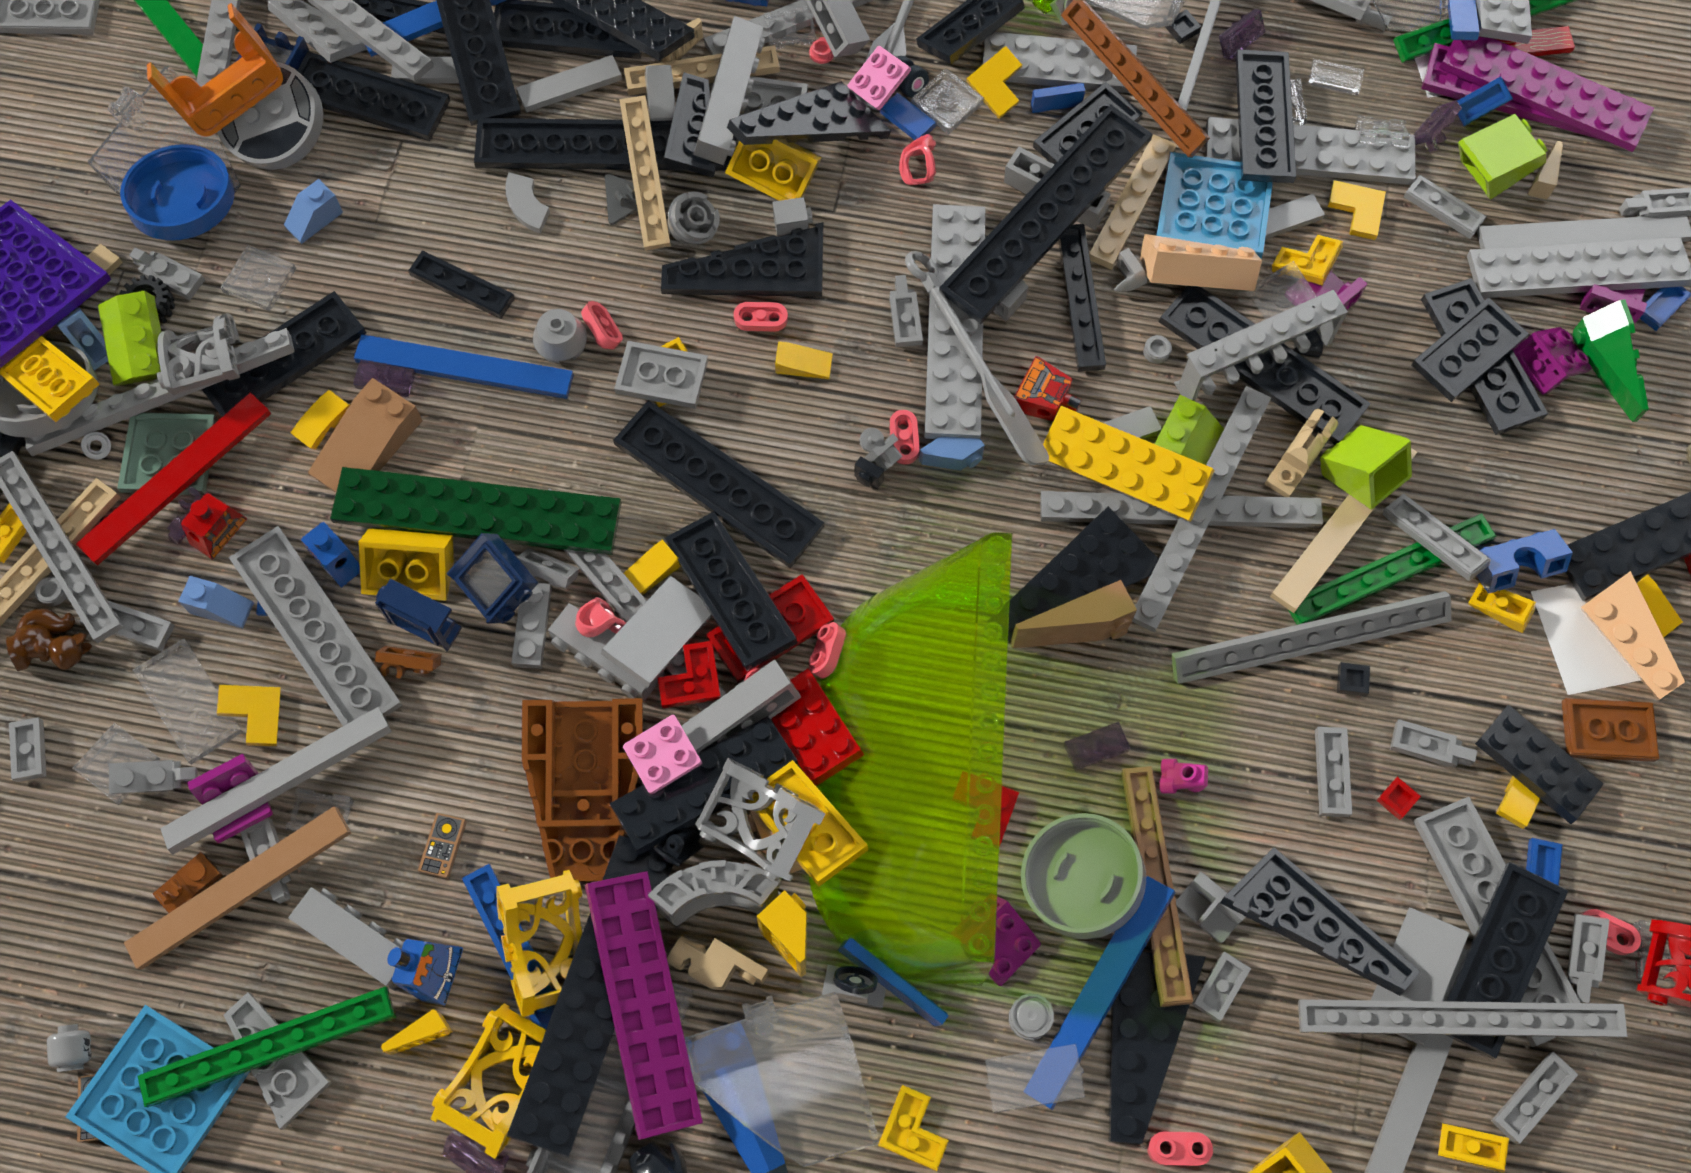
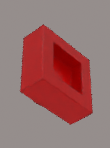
M1397 776L1376 801L1397 819L1401 820L1421 796Z

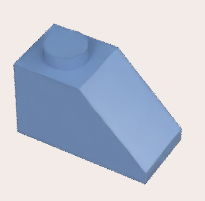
M317 179L297 194L284 226L302 244L341 215L343 211L335 194L321 180Z
M79 307L75 308L56 324L69 341L86 355L94 371L108 362L103 336Z
M940 436L920 449L919 462L922 465L961 471L967 466L969 468L976 466L982 460L985 445L979 438Z
M189 576L178 601L190 614L242 629L254 604L253 601L217 583Z

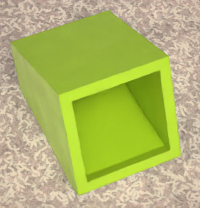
M1516 114L1458 142L1460 161L1490 200L1546 163V152L1548 150L1541 139H1534L1530 134L1532 129L1525 119L1520 121Z
M1360 425L1353 432L1347 433L1334 447L1327 449L1320 457L1321 474L1372 510L1412 477L1411 440Z

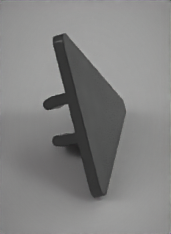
M606 174L605 188L608 221L610 225H614L638 209L633 182Z

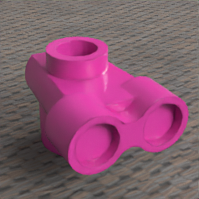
M1162 759V775L1160 778V791L1162 794H1175L1179 789L1200 792L1207 787V765L1178 763L1177 759Z

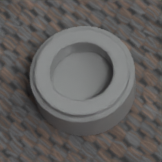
M1159 335L1152 336L1146 341L1143 354L1149 362L1161 364L1168 360L1172 346L1167 338Z
M53 576L43 578L36 585L35 596L46 606H57L67 597Z

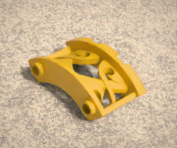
M570 870L563 871L562 876L510 888L509 884L496 887L498 919L502 921L504 926L503 933L505 934L501 936L506 962L511 961V973L513 972L514 974L513 980L510 981L522 1017L533 1015L534 1010L556 1005L562 989L556 976L559 973L562 978H566L573 958H568L571 949H573L575 954L582 936L579 913V898L582 897V889L578 879H573ZM563 892L564 898L561 904L555 905L554 900L556 896H551L547 900L545 908L542 907L544 896ZM535 899L534 904H530V903H520V902H524V901H528V900ZM566 913L567 922L559 915ZM529 914L532 915L531 925L528 930L521 931L519 928L520 922L526 920L529 923ZM540 918L551 923L563 934L559 949L550 964L540 954L531 950H522L521 944L528 941L535 934ZM535 959L541 965L543 972L541 973L538 967L533 972H529L527 969L528 962ZM549 983L556 990L535 996L536 993L544 989Z
M505 1003L496 1011L491 1010L486 1016L482 1025L485 1030L468 1060L445 1090L443 1088L440 1089L433 1099L432 1106L435 1109L431 1116L432 1121L437 1122L440 1120L486 1147L484 1153L494 1159L498 1157L511 1140V1138L507 1137V1133L529 1075L523 1076L520 1074L521 1060L525 1059L524 1067L528 1065L533 1067L540 1046L526 1045L527 1035L542 1043L546 1029L509 1009L510 1006ZM504 1022L521 1031L518 1046H513V1036L509 1030L506 1040L501 1041L498 1039V1032ZM492 1045L495 1052L486 1055L487 1051ZM514 1059L513 1075L516 1083L522 1089L519 1096L512 1093L499 1094L486 1102L482 1082L483 1071L498 1063ZM471 1079V1090L464 1089ZM462 1098L466 1100V1104L460 1107L461 1111L472 1110L475 1106L477 1111L470 1117H467L450 1106L456 1100ZM501 1102L509 1104V1109L506 1113H500L499 1107H496L493 1112L490 1111L491 1108ZM482 1118L484 1123L488 1126V1128L482 1126L476 1121Z

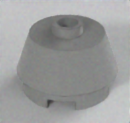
M689 192L677 196L672 201L668 213V228L671 235L679 242L703 244L715 235L719 226L720 216L718 209L715 210L713 205L707 200V195L700 192Z
M552 309L545 312L538 320L533 333V344L537 352L549 362L559 364V361L571 358L575 360L583 352L587 340V331L584 324L573 314L563 309Z

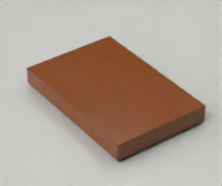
M1571 698L1562 700L1566 753L1572 758L1652 762L1659 760L1653 703Z

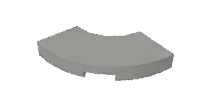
M509 172L505 191L510 209L521 224L541 234L550 214L549 207L541 204L533 194L534 179Z

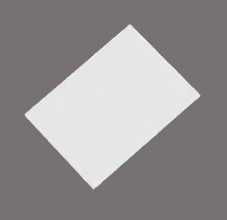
M1572 583L1531 591L1568 695L1641 681L1581 610V607L1594 597L1582 601Z

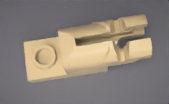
M1315 409L1266 480L1265 485L1284 497H1290L1337 428L1338 421L1332 416L1322 433H1318L1314 437L1312 432L1324 413L1323 410Z
M681 936L667 958V962L679 970H683L686 965L691 963V966L688 968V975L713 990H724L736 970L740 971L738 977L751 985H754L756 981L763 985L769 975L768 969L715 938L708 950H706L705 945Z

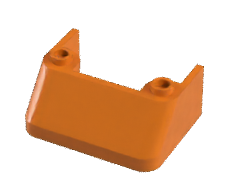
M232 3L227 6L230 20L240 31L235 36L234 44L242 58L201 87L189 76H179L169 83L151 62L147 64L148 81L197 134L204 137L212 136L280 87L283 81L282 71L261 37Z

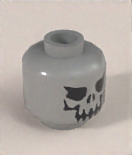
M78 1024L59 1026L58 1033L52 1034L47 1038L48 1065L57 1068V1072L84 1069V1063L90 1061L92 1057L90 1033L86 1030H78Z

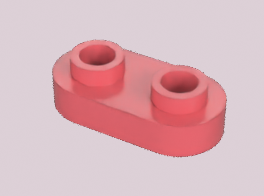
M589 301L581 311L583 321L588 325L600 347L611 350L615 349L623 339L620 330L603 305L595 301Z
M743 302L734 310V322L739 329L744 331L776 332L782 330L787 325L788 313L786 308L780 303ZM745 317L752 318L750 321L743 320ZM778 318L779 320L772 322L770 319Z
M898 410L890 418L889 429L890 435L894 433L899 439L893 444L899 452L903 449L910 451L907 455L900 452L903 457L897 461L900 464L906 465L913 463L919 455L917 418L912 412ZM904 424L908 428L903 430L898 426Z
M835 622L820 628L814 651L809 659V670L819 678H826L834 671L845 641V629Z
M1590 909L1581 913L1583 915L1609 919L1607 950L1617 955H1628L1639 948L1641 937L1638 930L1631 924L1598 909ZM1617 935L1624 939L1623 945L1618 943Z
M1159 1132L1150 1138L1147 1151L1152 1161L1159 1165L1201 1166L1211 1159L1213 1146L1210 1139L1199 1132ZM1162 1142L1170 1145L1169 1154L1161 1152L1160 1145ZM1194 1143L1201 1145L1202 1153L1200 1155L1193 1153L1192 1145Z

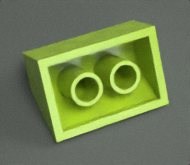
M146 291L117 295L99 304L98 310L113 386L158 379L157 373L161 372L158 357V336L161 328L155 297Z
M1179 395L1155 444L1206 465L1224 428L1206 406Z

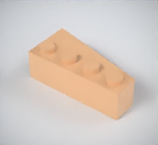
M1144 234L1140 254L1143 269L1151 283L1255 291L1262 263L1261 258L1255 251L1248 247L1236 249L1223 245H1211Z
M1631 571L1581 607L1584 614L1657 700H1660L1685 682Z

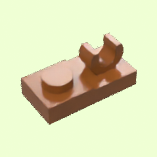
M384 646L376 651L375 662L384 663L380 670L382 676H387L389 674V667L393 666L397 670L396 678L400 679L404 676L406 668H413V672L419 674L431 673V671L441 665L442 654Z
M200 852L158 888L153 895L165 910L170 913L212 886L223 875L208 857Z

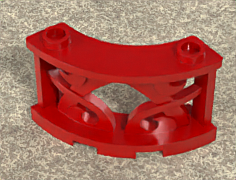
M1652 919L1649 931L1653 933L1642 981L1641 984L1637 985L1636 991L1647 996L1648 1002L1659 1006H1667V1003L1691 1008V995L1682 993L1686 987L1691 991V959L1685 958V956L1691 957V925ZM1666 941H1668L1671 959L1662 960ZM1670 966L1675 967L1677 970L1669 972L1663 978V980L1672 979L1675 982L1673 988L1666 989L1656 986L1660 967Z

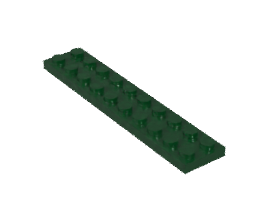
M342 467L330 519L333 523L408 532L446 534L468 539H477L481 533L498 534L505 543L613 555L622 502L620 498Z

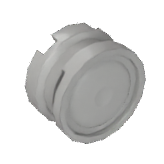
M1029 993L1020 996L1014 1002L1009 1011L1008 1021L1011 1030L1016 1036L1024 1040L1033 1041L1042 1038L1050 1030L1054 1022V1011L1046 998L1039 994Z

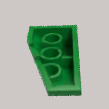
M1624 299L1583 317L1573 330V340L1578 345L1579 350L1587 355L1588 363L1592 366V370L1632 422H1637L1649 410L1644 378L1641 374H1637L1636 369L1637 359L1640 358L1639 349L1633 350L1631 334L1636 333L1635 326Z

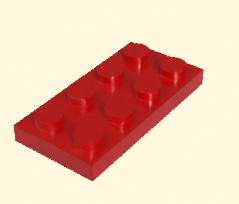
M803 574L769 594V597L797 638L798 644L751 670L768 665L773 660H776L817 634L822 626L834 622V617ZM720 628L713 629L706 634L708 641H712L713 648L737 683H740L749 671L745 670Z
M809 668L790 679L801 695V698L771 718V720L796 757L802 771L815 786H818L864 756V753Z

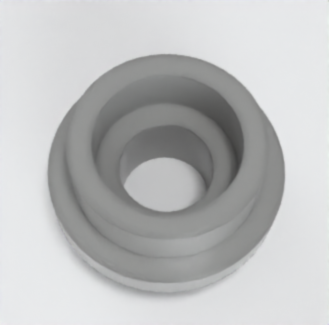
M90 432L82 439L81 449L88 458L99 460L109 454L111 442L101 432ZM94 440H98L102 444V448L98 451L93 450L90 446Z

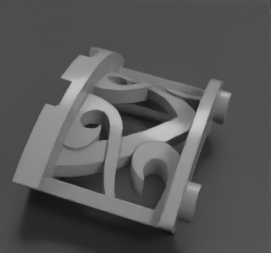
M226 313L216 316L212 327L176 336L171 330L160 332L158 336V357L161 372L157 373V378L162 389H166L172 395H177L183 391L226 379L240 378L233 344L240 343L241 341L234 317L231 314ZM196 349V354L188 352ZM192 366H194V367H195L194 376H193V377H189V376L191 375V373H192ZM203 369L214 370L203 374ZM182 370L186 379L176 381L177 372Z
M727 758L722 768L723 771L700 817L695 823L701 831L699 835L714 843L718 839L740 851L765 870L763 874L777 882H781L783 878L791 882L793 875L790 873V870L813 824L820 825L825 813L814 804L798 798V794L778 783L775 788L769 786V780L763 778L764 775ZM730 776H732L731 799L720 797ZM757 791L759 800L752 804L746 803L745 798L754 801L752 795ZM775 799L773 817L779 831L769 837L756 840L751 830L746 810H763ZM717 802L732 806L733 812L721 811L717 813L718 816L726 818L727 823L724 827H719L709 820ZM788 810V816L783 819L784 812ZM739 831L742 840L736 838L733 835ZM767 850V855L762 853L761 851Z
M726 860L708 861L683 871H677L657 885L648 896L654 901L657 912L675 927H679L696 913L717 906L740 907L758 915L781 894L778 891V887L782 882L768 878L763 874L765 870L747 863L726 862Z

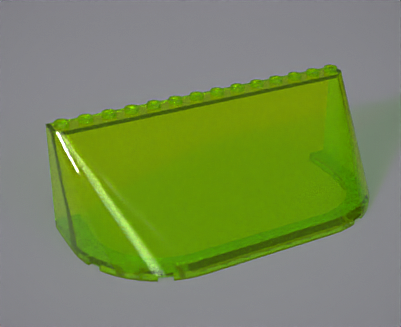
M990 533L863 602L841 625L846 631V636L836 668L828 677L821 678L822 690L864 753V756L816 787L867 843L868 851L820 887L809 876L810 888L819 914L828 929L841 944L849 938L854 939L905 980L982 986L994 964L1012 533Z

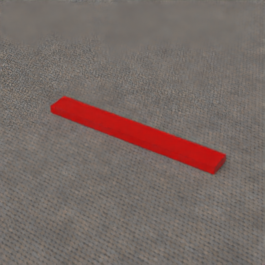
M249 393L79 540L76 545L98 566L271 415L269 409L254 395Z

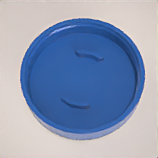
M188 144L163 147L143 156L128 170L120 189L122 204L135 227L150 237L172 241L192 238L215 227L229 212L235 194L233 181L222 159L204 147Z

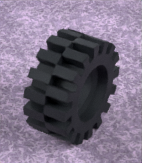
M141 275L140 281H137L134 277L131 279L132 285L128 283L124 285L126 291L121 290L120 295L146 291L157 297L155 302L159 321L161 320L165 323L167 321L165 316H172L173 313L170 309H175V304L173 303L175 299L161 279H155L152 275H149L147 279L145 275Z

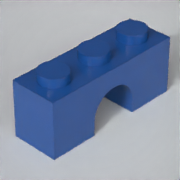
M1555 529L1537 532L1531 536L1512 539L1506 543L1480 549L1479 551L1490 558L1491 561L1490 565L1476 577L1488 594L1515 586L1520 569L1519 566L1533 569L1541 579L1567 572L1573 552Z

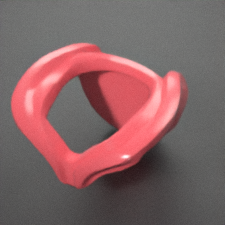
M930 134L923 135L914 140L902 151L899 170L902 180L908 185L925 184L934 180L936 174L935 161L931 151L936 146V141ZM925 155L927 175L925 178L913 179L909 169L910 156Z
M596 597L579 609L576 615L575 626L582 636L591 638L600 635L607 629L617 634L627 622L616 617L613 609L606 601Z

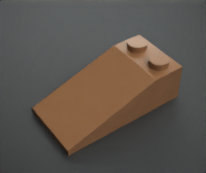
M372 378L354 398L312 464L308 474L336 493L342 467L380 471L423 421L416 406Z
M1119 580L1016 624L1010 644L1014 649L1102 641L1109 637L1113 640L1118 639L1128 632L1127 630L1132 623L1137 609L1122 581Z

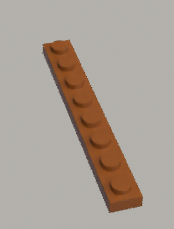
M1073 0L1061 14L1063 19L1187 157L1193 158L1210 137L1085 0Z

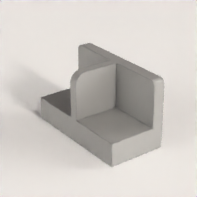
M1202 872L1193 879L1176 900L1177 908L1219 943H1223L1235 927L1246 917L1220 903L1227 892Z

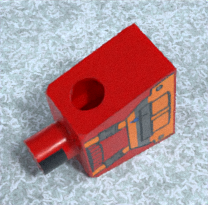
M1035 356L1014 396L1024 414L1048 421H1054L1060 406L1077 412L1082 402V399L1069 394L1073 381L1072 378L1038 356Z
M207 493L200 500L192 503L190 512L182 520L181 525L189 544L213 560L247 518Z

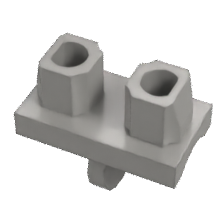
M868 428L860 435L859 441L862 449L870 452L864 458L884 469V471L903 457L893 445L899 440L894 433L885 441L882 432L876 428Z

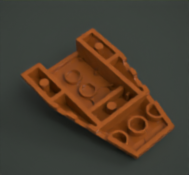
M643 698L612 699V701L522 700V764L528 781V789L536 814L535 818L539 827L550 878L562 876L563 871L570 870L574 880H603L619 835L624 836L625 833L610 803L635 790L639 776L623 745L643 733Z

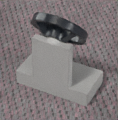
M828 964L822 997L879 1009L883 1008L886 988L878 983L874 973L856 966L838 967Z

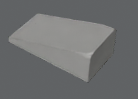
M671 65L646 66L645 83L650 121L672 120L675 110V97Z

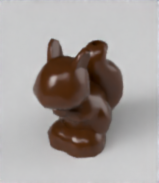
M48 609L29 611L18 622L15 634L6 637L7 651L17 671L26 670L32 658H39L41 662H47L51 658V661L58 668L68 670L81 660L83 654L92 649V645L90 643H83L86 639L85 633H78L74 636H60L53 639L50 633L69 631L75 624V618L71 613H66L63 618H60L55 612Z

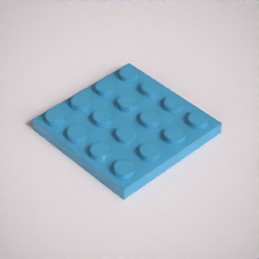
M1170 152L1156 236L1211 245H1223L1236 249L1248 247L1253 249L1262 259L1273 182L1242 181L1240 162L1196 155L1190 158L1186 154Z
M145 1005L65 1117L150 1173H181L250 1071L149 1108L144 1107L137 1075L214 1048L156 1010Z

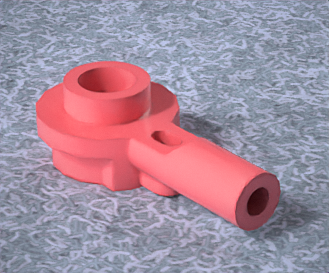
M820 37L814 41L809 49L810 58L816 63L825 64L834 57L825 37Z

